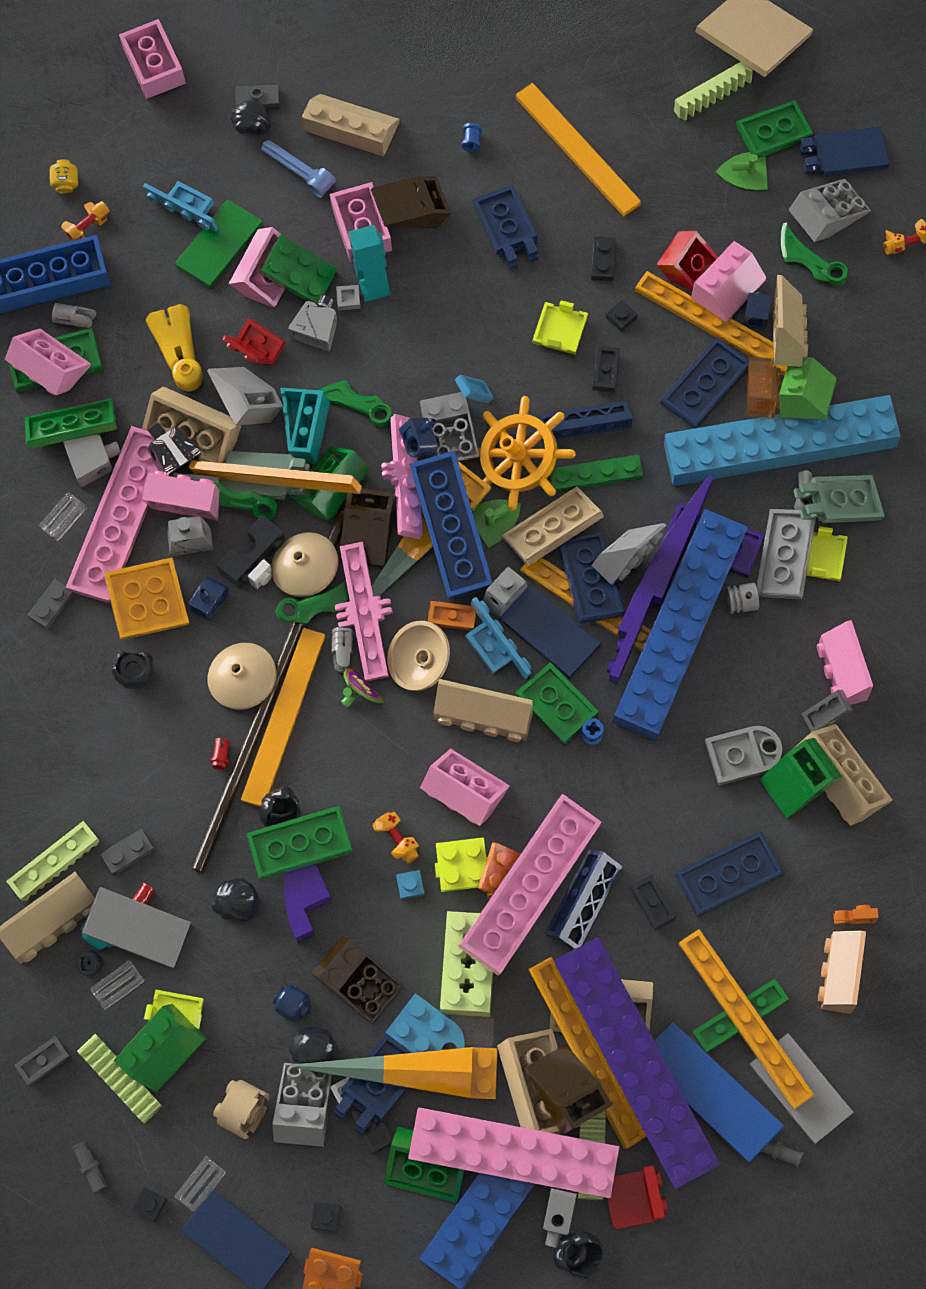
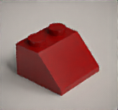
M679 231L656 266L670 281L692 292L694 283L717 260L718 256L697 231Z

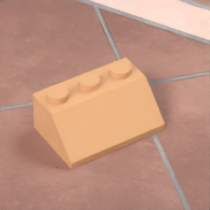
M866 931L833 932L830 939L826 938L824 953H828L827 963L823 962L821 977H825L824 987L820 986L818 1001L822 1002L821 1009L851 1014L856 1007Z

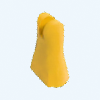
M181 304L167 309L169 318H166L164 310L150 313L145 320L172 371L174 365L179 361V356H182L183 359L195 360L189 308Z

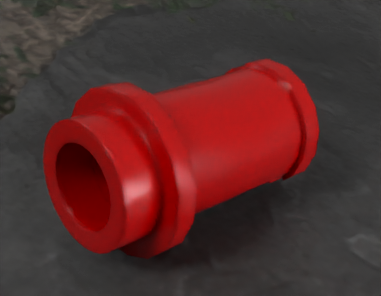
M222 738L215 739L213 758L210 759L214 769L225 770L226 766L229 765L227 757L230 741L224 739L223 748H221Z
M142 883L133 900L147 904L155 890L151 886Z

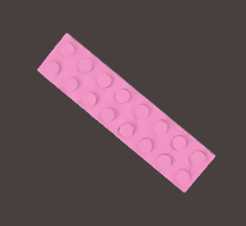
M133 426L130 428L66 585V589L74 593L111 603L104 572L125 568L149 508L142 500L147 474H155V471H158L148 452L149 444L154 440L148 431Z
M562 794L458 947L499 976L601 824V821Z
M418 1107L408 1159L611 1198L619 1146Z

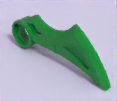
M787 223L783 224L781 250L785 263L802 264L811 271L815 280L825 281L829 285L840 286L845 283L848 269L844 263L835 261L829 264L803 245ZM839 270L843 275L840 278H834L830 275V272Z
M347 380L319 389L324 391L330 403L338 404L370 416L371 423L377 428H385L391 423L392 412L387 404H384L378 396H361L355 393L350 388ZM379 411H384L387 413V417L383 420H377L375 414Z
M219 481L213 483L219 489V506L253 511L256 518H259L261 515L265 516L268 520L274 518L278 506L271 497L261 496L255 491L237 493L228 490ZM260 505L268 506L271 512H263L260 509Z
M346 579L329 591L299 602L293 598L283 599L276 606V616L285 623L298 622L307 624L314 615L321 612H333L336 614L344 612L345 610L336 611L335 605L350 602ZM288 604L293 607V616H286L283 613L282 608L284 605Z

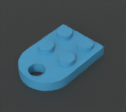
M416 993L385 1032L412 1053L443 1050L447 1044H453L457 1049L465 1047L464 1035L460 1027Z

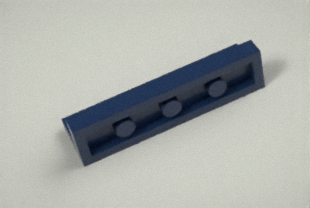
M627 401L559 411L563 412L565 417L551 431L556 440L632 428L633 418ZM623 408L624 410L623 412L612 413L616 409ZM557 412L540 414L538 419L544 423V421L550 420ZM591 413H599V414H600V415H597V416H591V417H589V416L591 415ZM576 416L577 418H579L567 420L569 417Z
M589 849L545 934L552 939L564 942L573 950L582 946L622 866L606 853ZM606 863H608L613 868L609 876L604 877L603 869ZM599 885L600 893L597 898L593 899L592 890L594 886ZM588 906L589 914L586 919L582 920L581 911L583 907ZM577 927L578 935L573 942L568 936L572 928Z

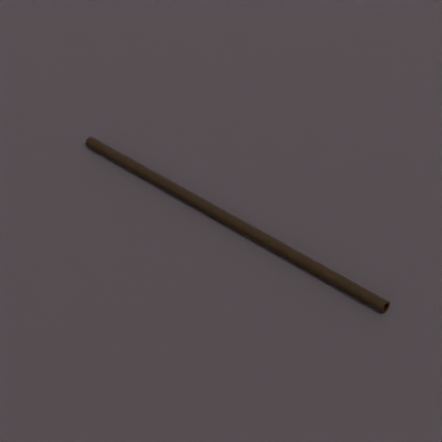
M343 510L338 511L327 537L335 548L342 534L345 512ZM317 593L311 596L303 597L302 600L314 597L317 595ZM293 622L275 664L277 671L275 685L268 697L259 703L192 866L194 871L203 873L302 632L304 623Z

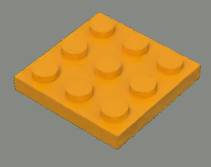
M173 558L104 572L120 640L189 625Z

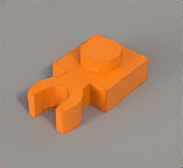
M859 905L852 911L838 910L833 914L834 924L876 923L879 918L878 908H871L870 905Z

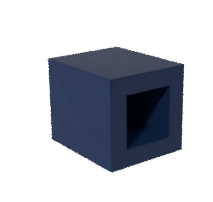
M749 292L744 326L766 330L771 295H766L762 292Z

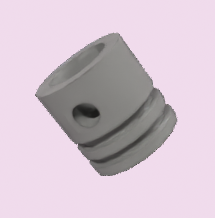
M755 583L740 584L738 587L733 585L732 588L726 586V598L730 614H734V611L740 613V610L741 612L759 610V597Z

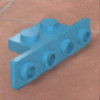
M177 181L168 195L146 183L144 184L143 188L147 193L146 197L156 204L158 202L162 203L169 211L179 212L183 218L188 221H196L205 230L218 231L219 227L214 219L206 215L214 204L212 198Z
M474 598L470 605L483 623L466 634V639L492 674L512 661L524 679H527L531 675L529 662L524 657L520 658L517 654L515 643L510 638L506 639L502 633L504 630L501 624L496 619L493 621L488 614L490 610L483 601L479 602L477 598Z

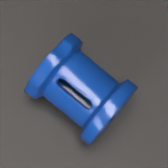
M477 123L465 124L463 126L465 136L461 147L468 152L480 150L479 136L482 133L481 125Z
M595 718L584 722L582 727V739L584 742L591 746L599 744L603 739V724ZM591 729H596L595 735H590Z

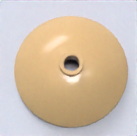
M309 532L297 534L287 539L278 551L275 552L271 564L273 580L281 591L290 596L307 597L314 595L326 588L333 580L338 568V554L330 540L320 534Z
M427 621L411 622L401 628L394 636L388 650L387 663L393 680L399 686L412 691H421L433 686L443 676L449 663L450 647L448 639L440 627Z
M253 643L231 645L216 656L209 668V690L216 701L227 708L234 710L252 708L265 700L271 693L277 676L275 662L271 655L259 645ZM240 667V671L234 673L235 669Z

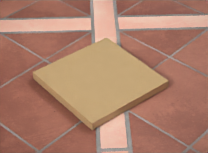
M727 0L696 27L695 32L766 77L811 36L813 29L768 0Z

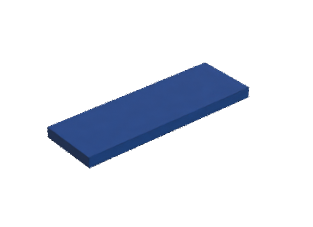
M674 1022L654 1041L688 1106L748 1163L784 1128L780 1121Z

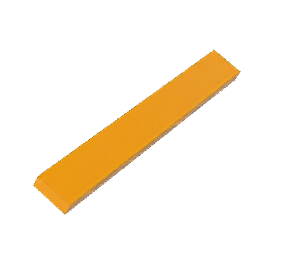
M533 83L516 94V100L623 217L641 205L640 199Z
M648 271L635 287V292L785 376L787 366L774 365V343L731 318L726 323L691 299L689 294Z
M194 460L191 461L189 469L195 475L219 477L220 480L354 494H360L362 488L358 481L350 475Z
M540 558L529 566L523 565L520 569L521 573L574 607L565 572L544 558ZM623 617L595 622L618 637V629ZM644 625L642 626L633 647L641 653L651 632L649 628Z
M306 628L302 630L241 797V801L260 807L262 798L271 791L326 635Z
M700 929L680 941L679 946L793 1111L813 1098L815 1095Z
M550 957L530 968L529 971L572 1052L599 1081L613 1106L604 1110L623 1148L628 1149L647 1137L553 958Z

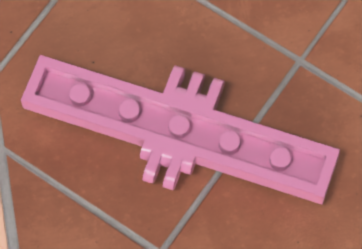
M394 414L391 417L393 461L381 465L383 471L382 478L390 480V483L395 485L398 535L419 539L423 535L421 502L410 468V463L417 462L418 459L407 454L399 432V428L410 418Z
M363 542L340 546L350 602L335 605L336 611L345 610V612L336 614L337 619H347V621L339 622L338 626L339 628L355 626L365 681L387 678L389 675L378 621L384 620V615L393 613L391 607L382 608V606L390 605L391 600H381L380 596H373Z

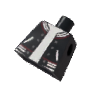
M157 423L148 430L154 438L149 444L148 452L157 470L168 473L170 477L173 476V473H179L188 467L191 461H197L202 454V451L178 427H173L165 432L162 426Z

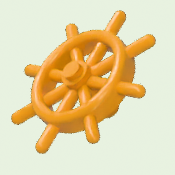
M527 396L521 398L519 414L510 415L497 421L491 412L485 411L483 413V418L491 428L485 435L481 448H478L481 466L486 474L483 481L489 486L494 483L498 487L510 491L508 509L511 511L517 508L519 492L528 491L540 485L549 496L555 495L556 490L547 478L551 474L557 458L572 459L576 455L572 449H557L556 439L551 431L564 419V413L557 412L544 424L540 419L528 415L530 399ZM527 426L535 428L537 431L525 441ZM517 427L516 439H513L507 431ZM501 438V440H500V447H501V448H495L496 443H497L498 440ZM542 438L544 439L545 449H531ZM493 457L506 458L494 468ZM531 458H543L538 468L530 460ZM513 465L511 480L501 477ZM522 466H524L531 475L520 479Z

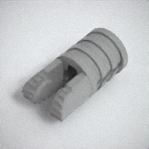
M55 303L52 321L53 323L90 328L92 319L96 316V311L84 307Z
M343 627L332 630L331 653L334 655V669L339 674H343L350 665V655L353 652V630Z

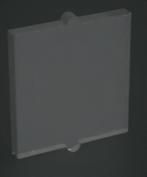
M452 1014L451 1020L463 1032L464 1048H492V1042L495 1041L493 1036L495 1018ZM448 1044V1050L457 1049L454 1044Z

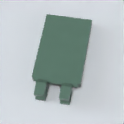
M228 451L225 463L308 472L310 469V465L306 464L305 459L295 458L291 454ZM221 481V484L230 491L237 493L255 491L261 496H268L272 499L285 500L287 494L304 495L305 492L304 488Z
M873 475L814 477L808 483H801L799 485L800 489L795 488L793 490L796 499L812 497L814 503L807 504L805 506L806 510L801 509L799 511L802 520H812L818 517V521H822V523L880 521L885 517Z

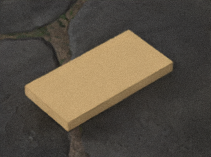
M575 487L502 534V537L520 559L529 566L604 516L602 511L578 487Z

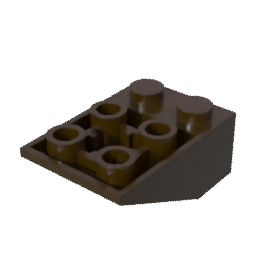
M416 176L371 188L385 227L438 228L451 214L438 179L435 176Z
M362 488L360 494L348 493L341 546L363 542L367 565L385 566L396 514L395 493ZM340 550L339 561H342L341 550Z
M341 936L311 973L327 989L371 1024H373L403 987L399 981L354 941L344 936Z
M566 1044L524 1067L562 1135L613 1106L599 1081Z

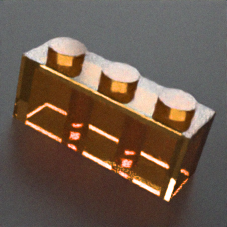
M749 357L747 370V416L774 418L775 409H780V368H776L773 358Z

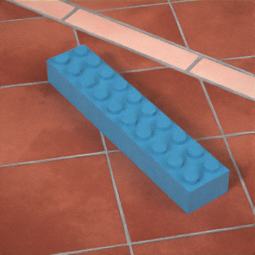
M887 395L830 405L826 420L782 418L780 414L666 433L664 448L672 485L677 486L705 481L708 476L717 479L897 448L901 435L891 397Z

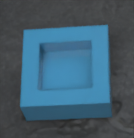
M420 870L396 875L401 900L425 895Z

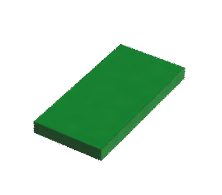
M228 199L212 217L219 227L218 231L202 229L175 262L176 268L210 289L263 225L262 220Z
M92 328L55 337L60 343L91 363L84 374L103 370ZM9 363L16 392L42 386L32 381L29 376L15 369Z
M113 398L24 418L28 449L117 429Z
M340 806L246 833L259 880L353 853Z

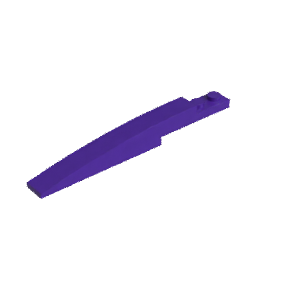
M708 476L674 523L645 572L618 629V637L621 638L615 650L618 655L616 660L611 659L607 669L609 682L618 685L652 603L659 606L663 603L711 488L713 479L711 476Z

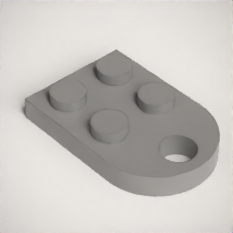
M752 726L705 739L718 786L765 774L780 761L782 755V744L779 737L771 729L763 726ZM765 742H772L775 744L776 750L774 752H766L762 745Z

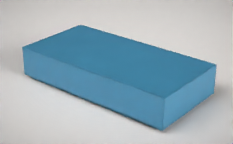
M459 375L455 379L465 398L489 403L494 399L485 381L464 375Z

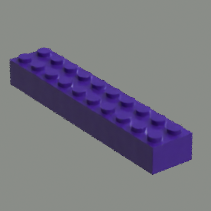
M599 937L554 960L674 1188L676 1189L719 1166L720 1164Z

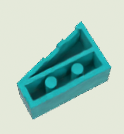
M375 225L348 231L353 264L365 302L389 296L390 290L385 267H387L386 254L381 232L377 233Z
M280 388L283 398V413L285 414L286 421L285 429L288 451L295 458L305 459L306 463L317 464L330 402L324 391Z

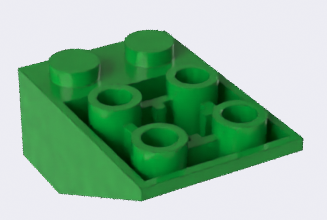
M810 738L805 739L788 752L759 781L786 819H788L843 776L817 740Z

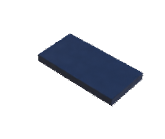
M716 337L660 400V404L695 429L749 370L752 362Z
M602 532L575 536L558 546L579 624L624 617L625 615L617 582L611 585L592 566L600 553L607 548Z
M532 585L500 616L502 623L546 660L551 662L569 679L601 645L599 641Z
M761 831L675 872V876L697 917L784 875L781 866Z
M213 1189L180 1230L252 1289H265L292 1254L291 1251Z

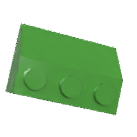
M813 357L803 358L802 367L787 366L779 393L780 417L826 420L836 385V377Z

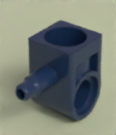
M410 418L399 428L406 452L410 457H432L436 453L437 440L432 430L436 424L434 418L430 420L428 418Z
M209 576L206 577L188 603L190 610L211 622L227 598L229 588Z

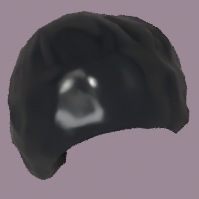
M258 100L243 101L232 110L231 120L238 133L243 134L246 130L260 129V133L265 134L269 131V112Z
M121 651L116 655V663L112 666V675L120 685L127 689L142 688L148 683L153 674V657L145 651L135 653Z
M282 786L280 789L269 792L261 800L259 820L264 827L301 817L299 799L297 796H294L292 789L288 786Z
M244 878L224 881L216 891L211 905L212 910L217 914H221L225 920L248 921L250 918H253L258 908V893L255 887Z
M307 1027L296 1034L289 1047V1051L293 1061L297 1064L331 1061L334 1054L335 1040L326 1029Z
M572 1231L564 1239L560 1240L558 1243L559 1248L553 1255V1261L557 1268L569 1272L573 1277L577 1276L586 1279L599 1269L603 1261V1244L591 1233Z

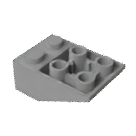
M846 179L800 192L789 208L790 213L814 242L831 237L871 211Z
M245 367L207 370L235 425L271 423L283 408V404L275 389Z
M462 392L420 401L422 417L428 418V420L431 418L436 420V424L432 428L437 440V451L434 456L455 451L458 461L479 457L467 400Z
M661 523L628 530L600 553L592 566L611 585L618 579L623 581L631 573L630 570L633 567L637 569L645 561L644 558L663 537L661 532L666 527V524Z
M284 1063L273 1119L274 1142L324 1147L333 1074L312 1073L309 1070L298 1069L296 1067L298 1064Z

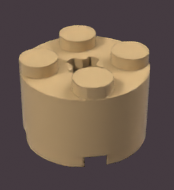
M232 1080L226 1088L227 1095L225 1099L216 1106L213 1116L217 1118L218 1126L243 1139H247L249 1136L246 1134L249 1131L254 1133L265 1115L267 1107L263 1104L265 1099L269 1101V1094L243 1080L237 1082Z

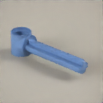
M267 140L263 142L262 151L305 179L308 189L317 197L322 198L336 182L334 176L326 169L313 170L272 141Z

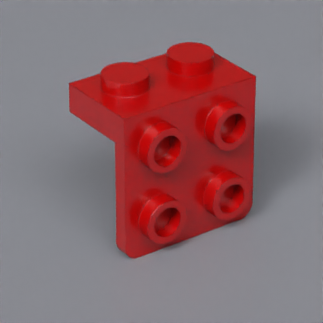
M251 318L247 319L238 337L224 335L222 338L227 342L226 346L235 352L241 351L245 354L244 358L246 360L263 366L265 363L274 365L286 344L285 340Z
M654 1166L644 1167L642 1171L614 1176L611 1198H607L612 1225L615 1229L664 1220V1213L668 1212L665 1197H660L658 1187H662L660 1172H655Z

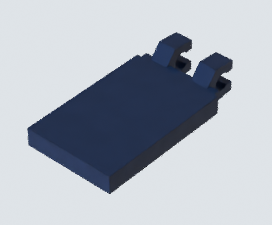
M881 126L816 134L814 137L801 139V145L799 146L801 155L817 153V156L805 158V164L803 165L805 173H818L822 171L824 177L888 169L889 166Z
M513 185L472 199L473 206L496 254L500 257H505L509 269L518 267L515 251L525 248L530 262L538 259V250L535 245L538 240L537 233Z
M386 1033L367 1057L408 1054L412 1052ZM350 1077L341 1089L342 1094L340 1097L343 1099L336 1106L334 1114L342 1120L351 1107L354 1106L363 1113L354 1127L362 1135L372 1121L377 1123L383 1120L408 1087Z

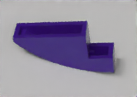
M313 864L285 873L284 892L286 910L297 943L315 936L306 913L332 902L317 866Z

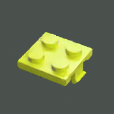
M561 300L559 307L554 304L545 302L533 337V344L576 355L588 313L573 311L574 303Z
M819 526L818 533H813L806 576L840 582L848 537L842 535L834 536L832 535L833 528Z
M484 838L436 843L438 863H435L436 877L440 878L441 892L478 888L488 858L486 857Z
M155 990L153 1005H147L144 1019L150 1021L162 1006L173 1003L199 1029L204 1003L203 998Z

